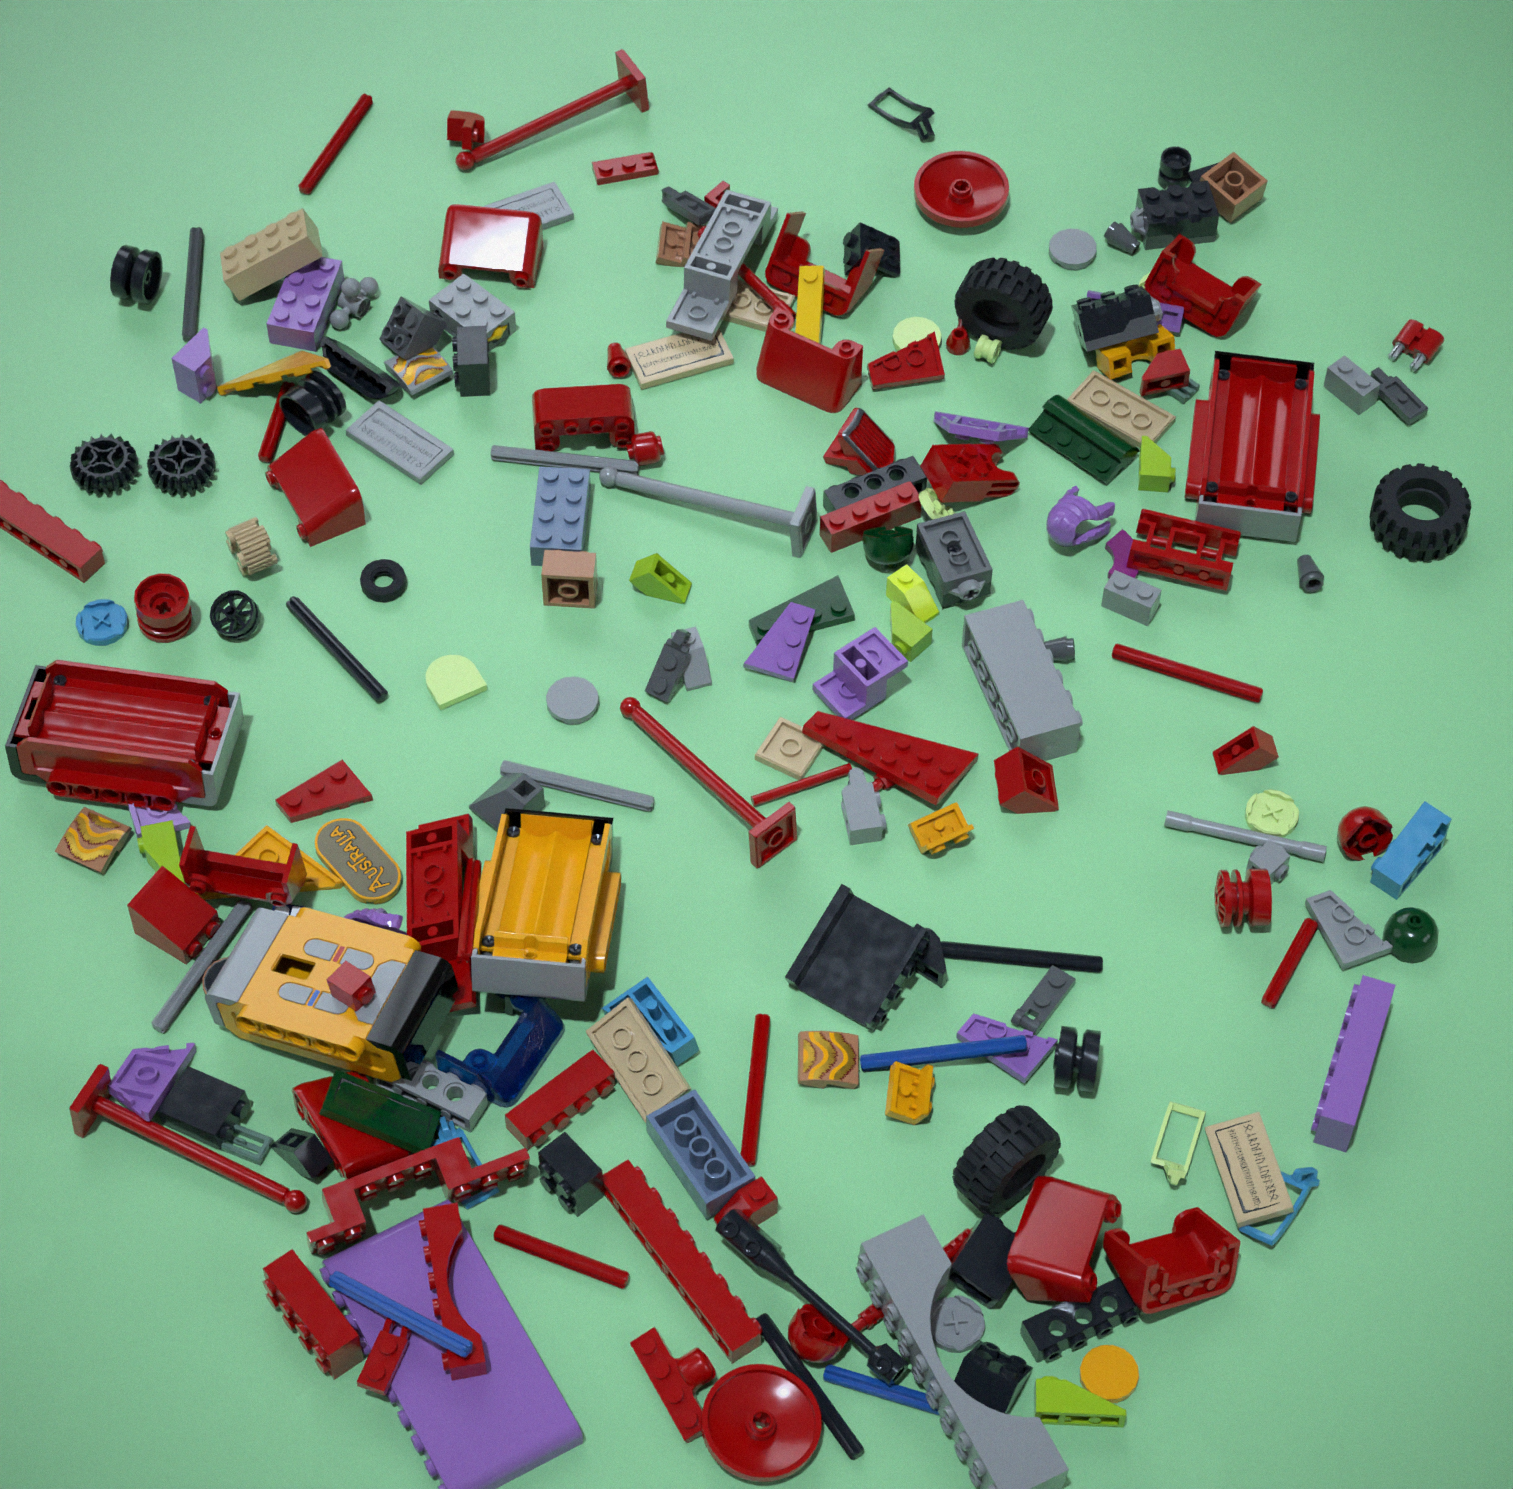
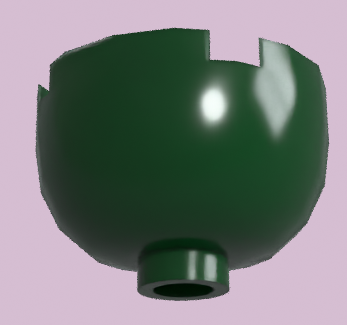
M885 526L864 531L863 547L867 557L874 563L881 564V567L884 569L896 568L897 563L905 561L913 550L914 537L913 530L910 528L894 526V530H886Z
M1408 907L1400 909L1390 916L1384 926L1382 940L1388 941L1393 946L1392 953L1397 956V960L1414 964L1425 961L1429 955L1434 953L1438 944L1439 929L1436 921L1428 912L1420 908Z

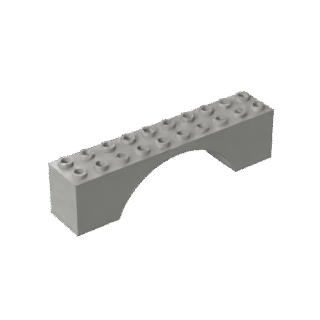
M924 1214L861 1243L856 1273L862 1283L866 1282L871 1290L869 1295L874 1306L881 1308L887 1330L890 1333L894 1332L899 1341L897 1346L903 1358L908 1357L913 1366L911 1371L918 1384L922 1383L926 1389L925 1396L928 1404L932 1409L936 1408L941 1416L940 1424L946 1435L951 1434L956 1443L954 1444V1449L958 1458L961 1461H966L970 1469L968 1471L969 1477L974 1486L981 1489H1062L1069 1469L1040 1418L1013 1416L979 1403L966 1394L943 1367L933 1343L930 1315L935 1301L947 1286L952 1263Z

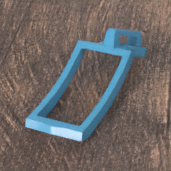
M445 1116L440 1117V1125L436 1127L439 1139L433 1141L430 1147L459 1137L476 1166L482 1165L461 1128L455 1129L453 1120L448 1122ZM496 1187L487 1192H480L467 1200L461 1201V1203L468 1209L498 1193L499 1189Z
M1297 1168L1292 1175L1281 1171L1284 1182L1302 1189V1192L1293 1206L1294 1212L1287 1215L1272 1236L1250 1225L1240 1227L1239 1231L1271 1246L1274 1245L1295 1218L1311 1187L1319 1186L1320 1180L1317 1179L1318 1171L1315 1168Z

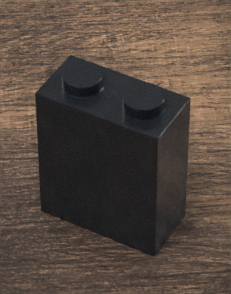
M187 1066L157 1112L164 1126L220 1150L222 1143L229 1141L233 1136L234 1125L238 1124L240 1119L246 1117L250 1103L245 1090Z
M986 1212L977 1220L951 1260L952 1265L948 1279L987 1308H992L1000 1301L1013 1280L1008 1271L1007 1258L1016 1232H1012L1004 1226L1000 1218L989 1215Z

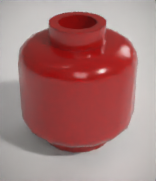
M653 431L632 435L630 439L631 444L626 445L629 460L634 459L639 466L657 463L660 461L661 455H664L661 437L656 436Z

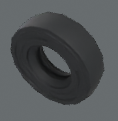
M379 559L367 564L362 570L360 577L363 593L375 602H389L400 597L405 590L407 582L404 569L399 563L389 559ZM382 574L390 575L393 578V582L386 587H378L373 581L375 577Z

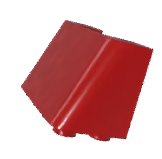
M607 384L538 389L532 394L535 450L553 452L560 445V435L609 433L610 442L613 446L626 448V445L631 444L630 439L632 435H635L631 390L627 385Z

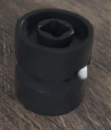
M1169 147L1162 152L1158 184L1164 190L1168 185L1178 184L1182 188L1187 186L1192 161L1189 151L1181 147Z

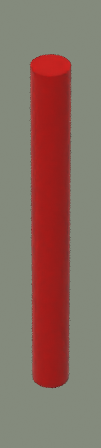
M850 763L753 795L751 796V802L753 806H757L848 775L850 770H852V766Z

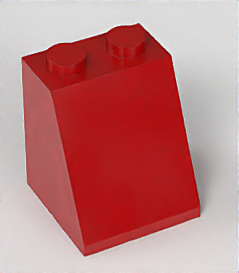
M163 866L159 868L127 904L134 933L186 965L192 958H196L200 954L203 945L209 938L215 935L221 926L218 911Z

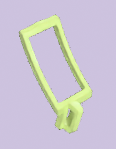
M1172 1101L1169 1102L1151 1163L1163 1166L1169 1183L1177 1185L1179 1179L1185 1178L1188 1172L1206 1111ZM1172 1110L1199 1118L1185 1165L1157 1157Z

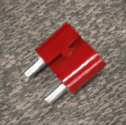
M1409 319L1392 341L1394 348L1388 357L1389 359L1396 360L1401 352L1406 355L1411 353L1414 360L1409 368L1417 371L1422 363H1429L1445 339L1438 331L1430 327L1427 330L1424 328V324L1414 319Z

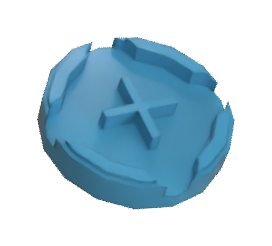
M98 599L84 606L81 613L79 612L76 616L75 625L80 638L86 643L94 646H106L117 642L124 636L128 629V617L124 607L121 605L119 606L109 599Z

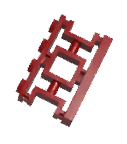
M1141 510L1136 533L1147 535V540L1144 542L1133 539L1127 562L1128 568L1227 591L1234 563L1221 559L1223 554L1236 556L1241 536L1240 531L1152 510ZM1154 534L1166 536L1168 538L1155 536ZM1173 542L1198 548L1195 554L1171 547ZM1151 545L1157 546V547H1161V548H1165V550L1159 549V548H1155V547H1151ZM1204 546L1216 548V549H1218V550L1206 548V547H1204ZM1201 557H1203V558H1208V559H1212V560H1216V561L1214 562V561H1209V560L1201 559Z

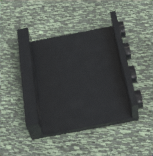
M841 884L787 972L785 979L794 988L874 1031L877 1025L881 1026L888 1015L886 1010L890 1003L896 1002L902 992L901 985L905 978L909 979L914 973L917 958L920 954L924 955L929 948L930 936L925 928L922 927L918 930L855 896L851 888Z

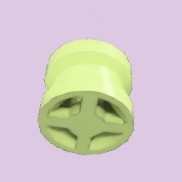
M982 334L976 344L974 357L978 359L985 358L988 363L994 364L1000 353L1002 342L997 339L994 341L990 340L988 336Z

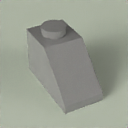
M696 627L684 629L691 633L686 645L690 648L689 654L691 655L681 676L686 691L712 685L711 676ZM675 632L671 633V639L673 638Z

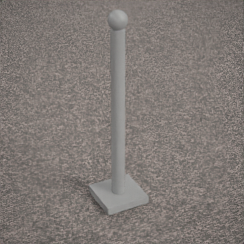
M611 466L604 467L599 474V479L605 486L616 484V486L788 526L790 527L792 556L797 558L803 556L818 521L815 488L808 486L805 487L795 512L626 472H618Z

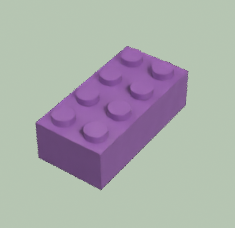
M321 257L285 277L266 324L269 343L317 352L341 291V285L345 280L341 260Z

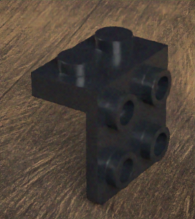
M861 222L845 235L843 239L844 275L849 276L852 269L860 266L866 250L878 248L883 249L884 253L877 270L893 277H897L900 274V242L897 238Z

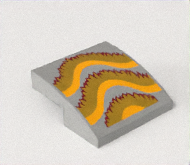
M434 347L407 360L396 355L384 361L386 370L398 378L400 387L411 395L454 374L452 368Z

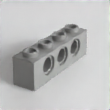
M425 1060L407 1061L401 1070L403 1075L406 1073L413 1074L410 1077L401 1076L400 1079L393 1082L372 1077L374 1085L441 1112L440 1117L445 1116L448 1122L453 1120L455 1126L470 1133L488 1107L487 1093L481 1087L475 1084L469 1085L461 1081L453 1073H444ZM430 1085L437 1086L434 1089H426V1087ZM453 1097H460V1098H461V1099L458 1100V1101H451V1100H450V1099L453 1098Z

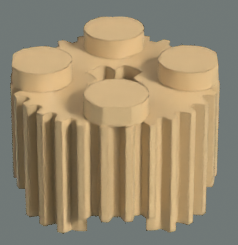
M257 517L228 528V531L225 532L228 539L226 540L227 546L231 554L236 553L238 559L237 566L242 576L247 574L250 576L278 563L276 554L271 555L269 551L271 550L269 543L271 541L263 525L259 526Z

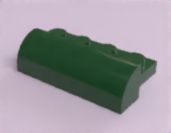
M1055 395L1045 402L1042 406L1043 412L1029 428V432L1105 485L1111 482L1121 468L1125 470L1139 452V449L1061 395Z

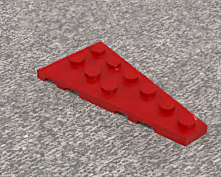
M817 711L803 725L802 729L803 734L885 777L935 806L977 762L979 756L975 752Z

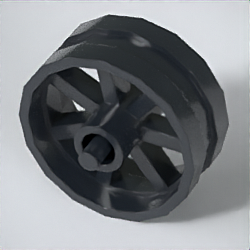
M230 590L222 593L215 599L210 609V620L214 628L224 637L231 640H242L249 637L260 623L261 614L258 605L246 593L239 590ZM242 599L236 608L234 600ZM249 602L251 610L242 611ZM221 613L227 616L221 621H219ZM250 616L247 623H245L246 617ZM230 623L229 632H226L221 629L223 626ZM236 625L243 626L242 628L235 631Z

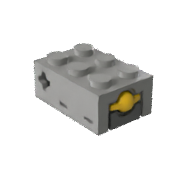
M462 274L429 299L430 312L436 314L447 323L444 330L453 337H457V327L486 326L489 352L507 339L508 335L511 336L516 332L515 311L465 274Z

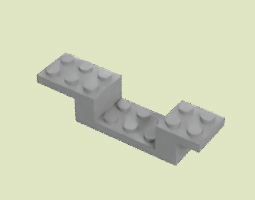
M729 190L725 191L684 267L683 290L666 320V328L713 340L737 294L738 271L752 244L762 246L778 216V208L772 207L771 202Z

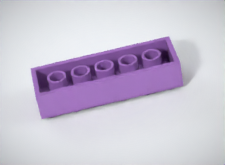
M1365 975L1362 976L1360 985L1354 984L1311 1127V1131L1316 1132L1313 1143L1347 1152L1395 984Z

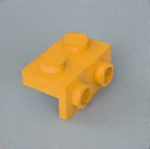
M957 802L908 824L921 854L930 851L931 855L945 849L944 843L953 840L954 844H957L969 838L968 832L974 829L973 824H967Z
M897 1061L890 1065L886 1116L916 1125L930 1114L932 1108L930 1094L935 1081L932 1076V1065L927 1064L921 1070Z

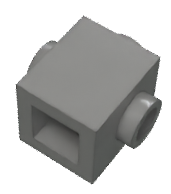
M1269 839L1263 846L1258 845L1252 851L1246 871L1248 869L1266 868L1272 885L1277 879L1279 881L1282 880L1289 872L1288 864L1291 855L1282 846L1276 845Z

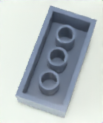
M539 467L530 540L531 566L543 565L544 550L584 551L591 490L590 469Z
M696 1090L685 1094L646 1116L648 1135L706 1219L719 1213L739 1189L755 1180L756 1176Z

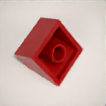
M1018 746L994 760L998 800L1001 806L1017 814L1055 812L1059 810L1052 764Z

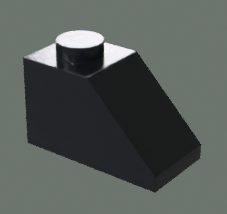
M917 923L914 928L920 930L922 926ZM925 928L930 936V945L924 955L920 954L917 958L915 972L943 988L945 986L947 970L940 937L932 929Z
M291 1128L271 1145V1148L298 1174L313 1179L321 1176L328 1169L327 1166L333 1161L314 1133Z

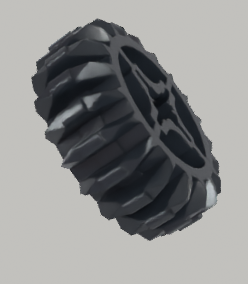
M101 434L96 439L91 436L89 442L82 440L81 447H75V453L71 454L69 467L72 478L79 488L85 489L88 494L94 491L96 496L101 492L108 496L111 491L118 494L119 488L127 489V483H133L134 476H137L139 461L134 447H131L129 441H124L121 436L114 438L112 434L108 437H104Z
M181 434L180 438H175L171 435L170 440L162 439L161 445L155 444L154 451L149 452L147 468L152 483L155 487H159L161 492L168 490L170 496L175 492L182 496L183 492H188L191 495L195 489L201 492V485L208 486L209 479H213L216 463L214 453L208 443H204L201 438L195 440L193 435L185 438Z

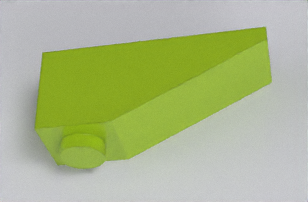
M173 820L140 826L142 837L137 838L140 854H146L147 862L155 872L163 866L185 884L179 867L181 858Z
M1045 1376L1041 1379L1036 1378L1034 1386V1417H1039L1043 1424L1124 1427L1126 1419L1125 1409L1068 1380L1058 1379L1054 1376Z

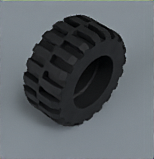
M995 257L987 258L975 263L969 269L956 292L954 305L958 319H962V325L965 329H969L975 338H980L984 334L990 340H1000L1002 342L1001 348L1006 347V350L1025 348L1036 341L1052 313L1053 301L1046 283H1042V278L1038 274L1032 273V269L1027 266L1019 265L1020 262L1014 260L1012 262L1007 261V258H998V260Z
M1417 463L1416 466L1408 464L1402 466L1401 469L1395 468L1389 472V475H1385L1376 487L1369 515L1370 527L1379 542H1383L1382 546L1388 551H1395L1394 554L1402 557V555L1409 557L1408 560L1416 561L1417 558L1422 559V561H1430L1432 557L1436 559L1444 557L1446 553L1449 554L1454 551L1463 540L1471 514L1469 493L1465 487L1462 488L1463 484L1457 477L1454 479L1450 472L1447 470L1443 472L1439 470L1438 466L1432 465L1427 467L1425 464ZM1411 504L1426 506L1436 512L1439 518L1433 520L1417 519L1406 514L1401 507Z
M1018 1105L1015 1108H1010L1004 1114L998 1115L993 1122L988 1123L984 1130L977 1134L972 1143L963 1151L964 1154L958 1159L957 1167L953 1170L954 1186L981 1213L985 1214L987 1212L989 1215L1000 1214L1003 1210H1008L1014 1203L1024 1198V1195L1031 1191L1033 1183L1038 1176H1045V1172L1050 1169L1054 1163L1053 1160L1058 1156V1149L1061 1148L1060 1136L1031 1107Z

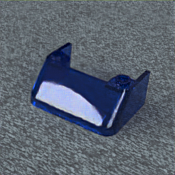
M494 993L504 1000L505 996L510 997L512 1007L522 1012L496 1052L493 1054L485 1049H475L469 1052L465 1059L461 1061L438 1049L436 1061L438 1070L444 1073H453L461 1081L469 1085H478L487 1093L488 1101L497 1106L508 1108L519 1101L562 1037L564 1029L562 1019L543 998Z

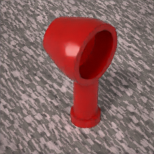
M958 319L957 328L952 330L946 340L947 351L957 356L964 355L970 350V338L966 332L967 329L962 325V319Z

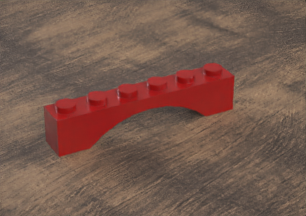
M458 1203L423 1208L424 1220H419L421 1238H428L429 1246H423L426 1264L432 1263L433 1272L428 1273L430 1290L437 1291L438 1298L432 1299L435 1317L441 1316L442 1326L473 1343V1350L467 1357H461L446 1349L447 1352L441 1353L444 1371L450 1370L452 1381L486 1375L487 1369L481 1335L470 1327L459 1314L449 1291L451 1266L456 1253L464 1242Z

